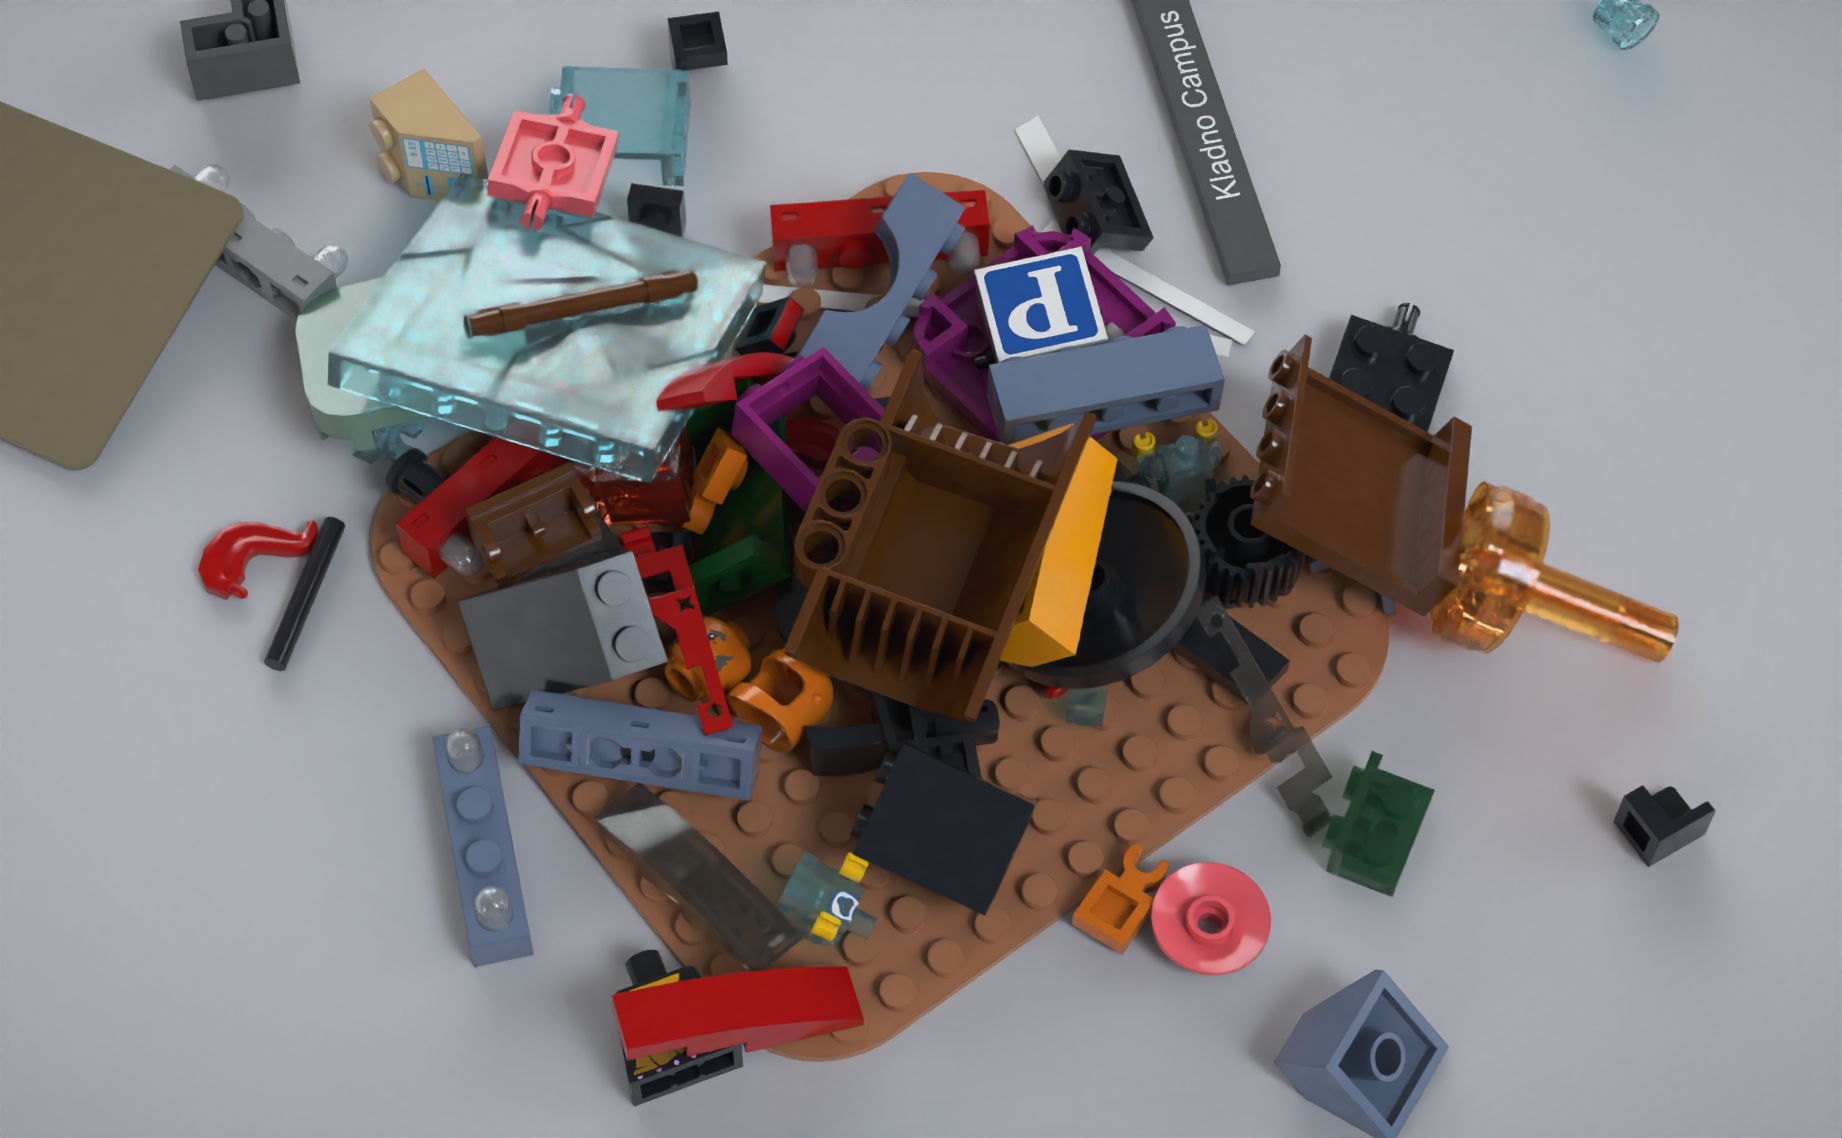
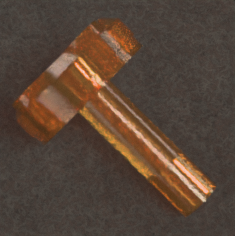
M1485 481L1478 485L1464 511L1458 586L1430 611V617L1433 622V635L1446 643L1464 650H1475L1482 654H1487L1503 643L1515 627L1523 611L1653 662L1660 663L1666 658L1673 647L1678 633L1679 619L1677 615L1543 563L1550 530V518L1547 507L1542 503L1534 501L1530 495L1507 486L1498 487Z

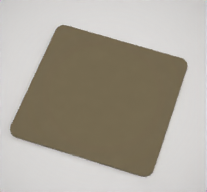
M0 101L1 440L71 470L86 469L97 461L241 223L243 207L235 196Z

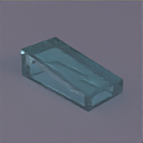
M1108 685L1086 689H1071L1066 722L1102 728Z

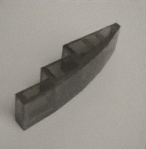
M637 783L594 817L600 832L636 861L644 878L677 903L683 918L748 971L765 970L802 939L799 931L743 873L684 818L643 784Z

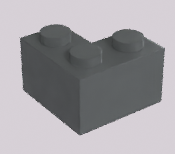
M230 0L232 12L180 21L186 64L197 101L300 83L286 0Z

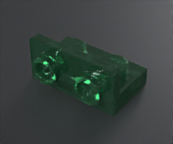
M1372 751L1365 769L1354 765L1342 796L1343 799L1351 801L1345 817L1337 814L1333 815L1322 847L1331 850L1326 872L1393 898L1435 790L1381 770L1383 754Z

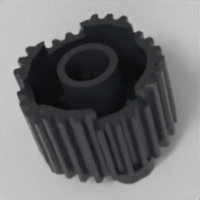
M1243 475L1239 481L1234 476L1230 477L1228 484L1223 480L1220 481L1215 494L1209 493L1207 501L1202 500L1200 503V510H1196L1192 525L1201 543L1206 560L1205 593L1210 592L1209 596L1213 604L1226 610L1236 607L1241 608L1243 603H1247L1249 608H1253L1256 602L1261 606H1266L1268 599L1274 603L1277 601L1278 596L1290 594L1299 577L1304 556L1303 552L1251 525L1254 499L1250 497V491L1254 480H1249L1247 475Z

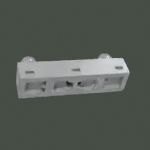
M217 164L203 167L193 177L176 165L169 169L223 192L228 189L230 184L228 172ZM241 203L243 207L242 221L215 265L297 321V317L307 304L322 294L337 289L335 279L345 271L348 265L347 253L339 245L327 244L310 257L297 248L285 232L278 228L271 230L257 221L254 214Z

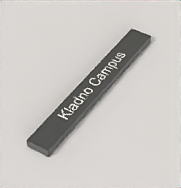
M1131 0L1227 285L1279 276L1281 264L1189 0Z

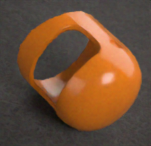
M780 648L762 660L760 671L750 683L740 682L726 698L741 723L763 726L761 739L763 744L777 752L788 753L805 737V726L814 727L830 710L833 703V685L829 675L784 654V648Z

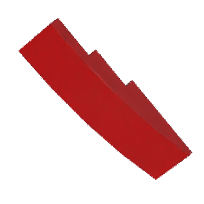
M847 966L793 967L738 972L677 981L612 995V1009L627 1061L683 1047L687 1057L743 1044L745 1053L864 1024L862 1011Z

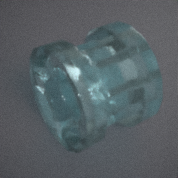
M1602 0L1594 11L1593 20L1600 29L1610 30L1613 33V42L1620 49L1627 50L1635 47L1649 36L1656 27L1660 16L1659 12L1652 5L1643 4L1640 0Z

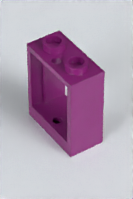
M824 346L806 358L798 356L792 359L782 369L779 376L763 386L760 384L753 385L742 393L735 404L731 433L805 513L821 476L817 478L771 430L769 425L815 394L845 425L854 419L864 417L880 422L885 411ZM865 446L852 454L858 460L864 461L872 460L879 455L876 450ZM838 497L829 502V506L839 512H844L856 504L855 501L847 497Z

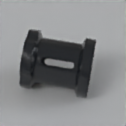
M413 448L406 451L393 463L386 476L385 485L391 492L395 494L403 493L418 505L450 476H443L427 463V456L423 451Z

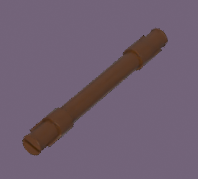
M676 269L642 276L636 281L524 304L515 302L477 310L478 313L466 314L463 316V328L469 339L484 335L485 338L524 330L525 326L640 302L649 304L684 296L683 293L697 291L698 280L693 269L678 272Z

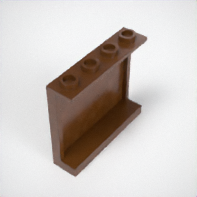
M1305 334L1290 351L1282 350L1276 356L1269 369L1268 379L1272 381L1271 392L1262 412V417L1266 419L1265 432L1256 451V457L1260 459L1259 472L1250 491V497L1254 499L1251 525L1425 617L1458 586L1472 426L1453 416L1433 436L1308 367L1312 338Z

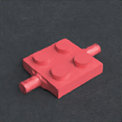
M573 94L564 97L563 105L558 115H536L514 110L488 178L487 196L527 204L520 219L521 224L526 229L530 230L534 219L533 231L540 230L543 227L548 209L594 218L618 148L619 131L595 127L580 120L586 103L579 95L576 96L574 105Z

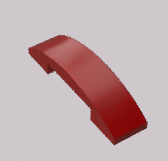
M760 352L693 367L678 375L663 389L656 399L657 412L695 409L737 400L735 383L748 378L763 386L779 376L782 369L794 358L777 353Z

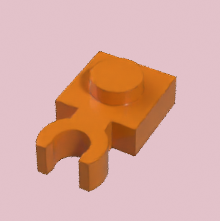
M719 427L692 475L695 482L690 490L691 521L681 522L682 527L701 535L710 523L716 503L722 505L729 490H736L740 486L748 467V460L746 459L748 456L744 447L730 432Z
M1137 843L1131 846L1124 855L1122 876L1119 878L1105 869L1074 912L1072 925L1122 955L1151 915L1154 898L1146 893L1158 890L1166 880L1169 862L1163 859L1158 863L1154 871L1149 873L1139 871L1135 865L1141 858L1142 846Z

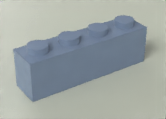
M1207 325L1190 328L1176 326L1153 335L1136 338L1123 336L1115 338L1108 343L1083 348L1069 346L1051 354L1029 358L1020 356L1007 358L1000 363L989 365L986 396L1000 443L1010 445L1072 423L1076 424L1082 420L1085 412L1096 415L1095 424L1091 431V434L1217 411L1220 408L1225 379Z

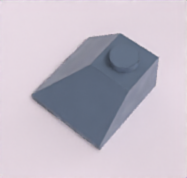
M1375 969L1303 1013L1274 1063L1308 1101L1374 1138H1397L1449 1046L1384 970Z

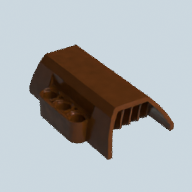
M911 348L881 421L866 417L854 419L846 424L840 432L797 532L794 544L795 573L801 584L809 588V591L784 647V654L839 680L930 713L975 725L1095 424L1096 415L1085 412L1081 421L1064 432L1020 449L940 424L931 408L924 389L922 352ZM865 446L876 450L879 455L872 460L864 461L853 457L850 452L857 447ZM838 497H847L855 501L857 507L851 511L839 512L829 506V502ZM824 548L832 551L836 557L829 563L817 564L810 561L806 555L813 549Z

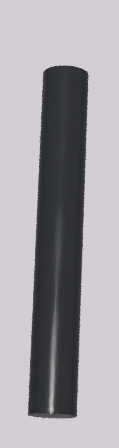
M325 517L265 657V665L273 670H286L346 525L344 522L335 517Z

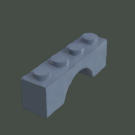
M909 173L873 229L883 243L890 262V280L884 297L873 306L860 311L837 312L825 310L796 357L804 356L806 358L824 346L867 391L882 367L881 363L874 360L882 345L886 342L893 347L910 321V318L902 314L912 296L921 301L938 274L930 269L939 251L948 256L964 232L965 227L958 224L957 221L966 207L914 174Z

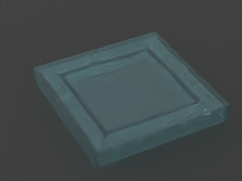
M462 172L402 252L399 260L394 263L329 350L327 385L650 484L694 409L657 412L656 399L663 389L681 373L702 364L724 360L762 296L767 262L622 219H613L608 215L595 212L593 218L548 209L543 227L540 230L533 231V219L529 230L521 224L520 220L527 204L487 196V179ZM676 269L678 272L693 269L698 280L697 291L683 293L684 296L649 304L640 302L525 326L524 330L485 338L484 335L469 339L463 328V316L466 314L478 313L477 310L515 302L524 304L636 281L642 276Z

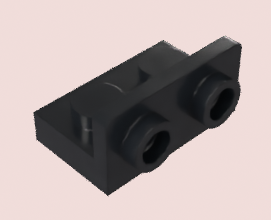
M1069 149L1044 180L1047 197L1062 233L1071 235L1072 230L1075 228L1091 238L1090 252L1092 254H1095L1100 247L1143 251L1153 240L1154 237L1120 155Z

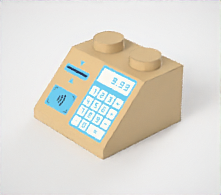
M425 68L369 98L374 118L369 123V128L381 152L376 155V161L381 172L390 183L398 181L412 198L485 207L493 202L492 197L487 196L489 177L482 137Z

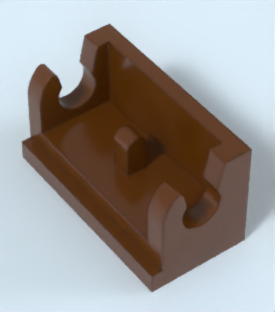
M571 462L465 509L471 539L498 586L504 585L602 540V531L593 516L597 511L576 475Z

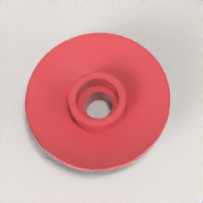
M1202 862L1191 864L1175 871L1161 884L1152 904L1151 926L1161 950L1174 963L1193 973L1220 976L1245 968L1260 955L1269 937L1271 913L1264 893L1245 873L1225 864ZM1209 920L1218 926L1219 931L1215 934L1205 933L1199 929L1198 924L1201 921Z

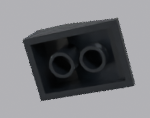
M623 545L457 600L493 711L526 703L531 690L562 694L612 681L668 662L633 551Z

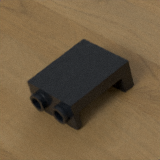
M909 742L902 745L899 753L889 749L875 778V782L884 786L875 807L864 804L851 830L850 837L859 840L853 855L985 916L993 903L1038 802L1018 792L1014 794L919 750V747Z

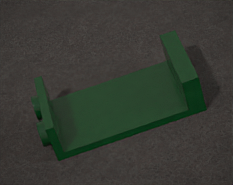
M748 378L735 383L737 400L742 393L757 383ZM737 400L688 409L664 422L665 432L695 448L696 468L718 427L732 433ZM785 414L770 424L769 427L787 445ZM746 450L748 467L745 477L736 490H729L722 505L716 503L708 527L702 535L698 534V562L688 566L701 613L706 616L793 575L789 495ZM669 575L668 592H675L672 576ZM690 599L680 602L694 609V607L690 604Z

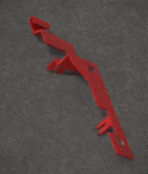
M649 525L621 533L624 547L633 551L641 579L671 572L676 591L650 597L648 601L653 616L676 630L686 669L698 666L702 668L711 702L697 705L705 736L734 728L683 545L656 552ZM690 599V604L694 609L685 608L679 613L681 606L678 602ZM719 705L722 708V713L718 717L709 716L708 708L710 706Z

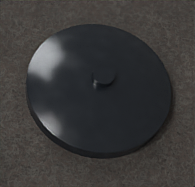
M1113 481L1076 655L1034 667L1006 663L1024 677L1040 684L1063 689H1086L1105 686L1127 679L1150 667L1166 655L1180 641L1194 621L1202 603L1206 587L1207 571L1203 548L1192 524L1183 511L1169 498L1155 490L1134 483Z

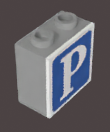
M1082 247L974 270L977 305L994 364L1010 357L1020 356L1029 358L1051 354L1069 346L1083 348L1108 343L1107 333Z

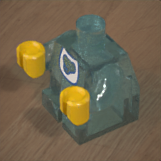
M1207 419L1206 426H1203L1202 421H1198L1195 425L1194 437L1184 435L1176 443L1159 446L1155 455L1156 440L1152 433L1145 432L1143 439L1140 438V434H1136L1133 438L1132 454L1137 458L1140 469L1147 476L1153 490L1169 498L1185 515H1195L1196 510H1200L1202 500L1207 501L1208 494L1211 492L1215 494L1217 491L1213 470L1217 468L1222 459V449L1217 440L1218 425L1212 419Z
M804 851L793 868L768 921L799 937L808 938L810 942L819 945H837L846 930L868 939L878 918L857 908L864 893L861 889L860 881L865 874L869 862L848 852L844 862L836 870L819 862L818 857Z

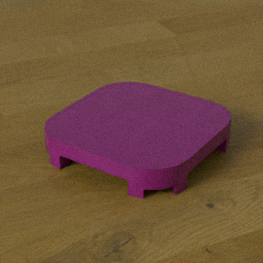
M1032 225L1015 233L1014 246L985 266L989 267L1082 247L1104 326L1112 322L1126 333L1125 336L1136 338L1162 333L1176 325V322L1165 307L1156 313L1090 252L1091 238L1075 228L1072 230L1071 235L1055 231L1035 233ZM974 274L941 298H938L931 292L919 305V315L913 330V349L922 352V369L926 381L985 438L1000 442L986 396L989 367L977 370L974 357L986 354L989 349V342L977 305ZM1110 431L1091 434L1090 437L1097 442Z

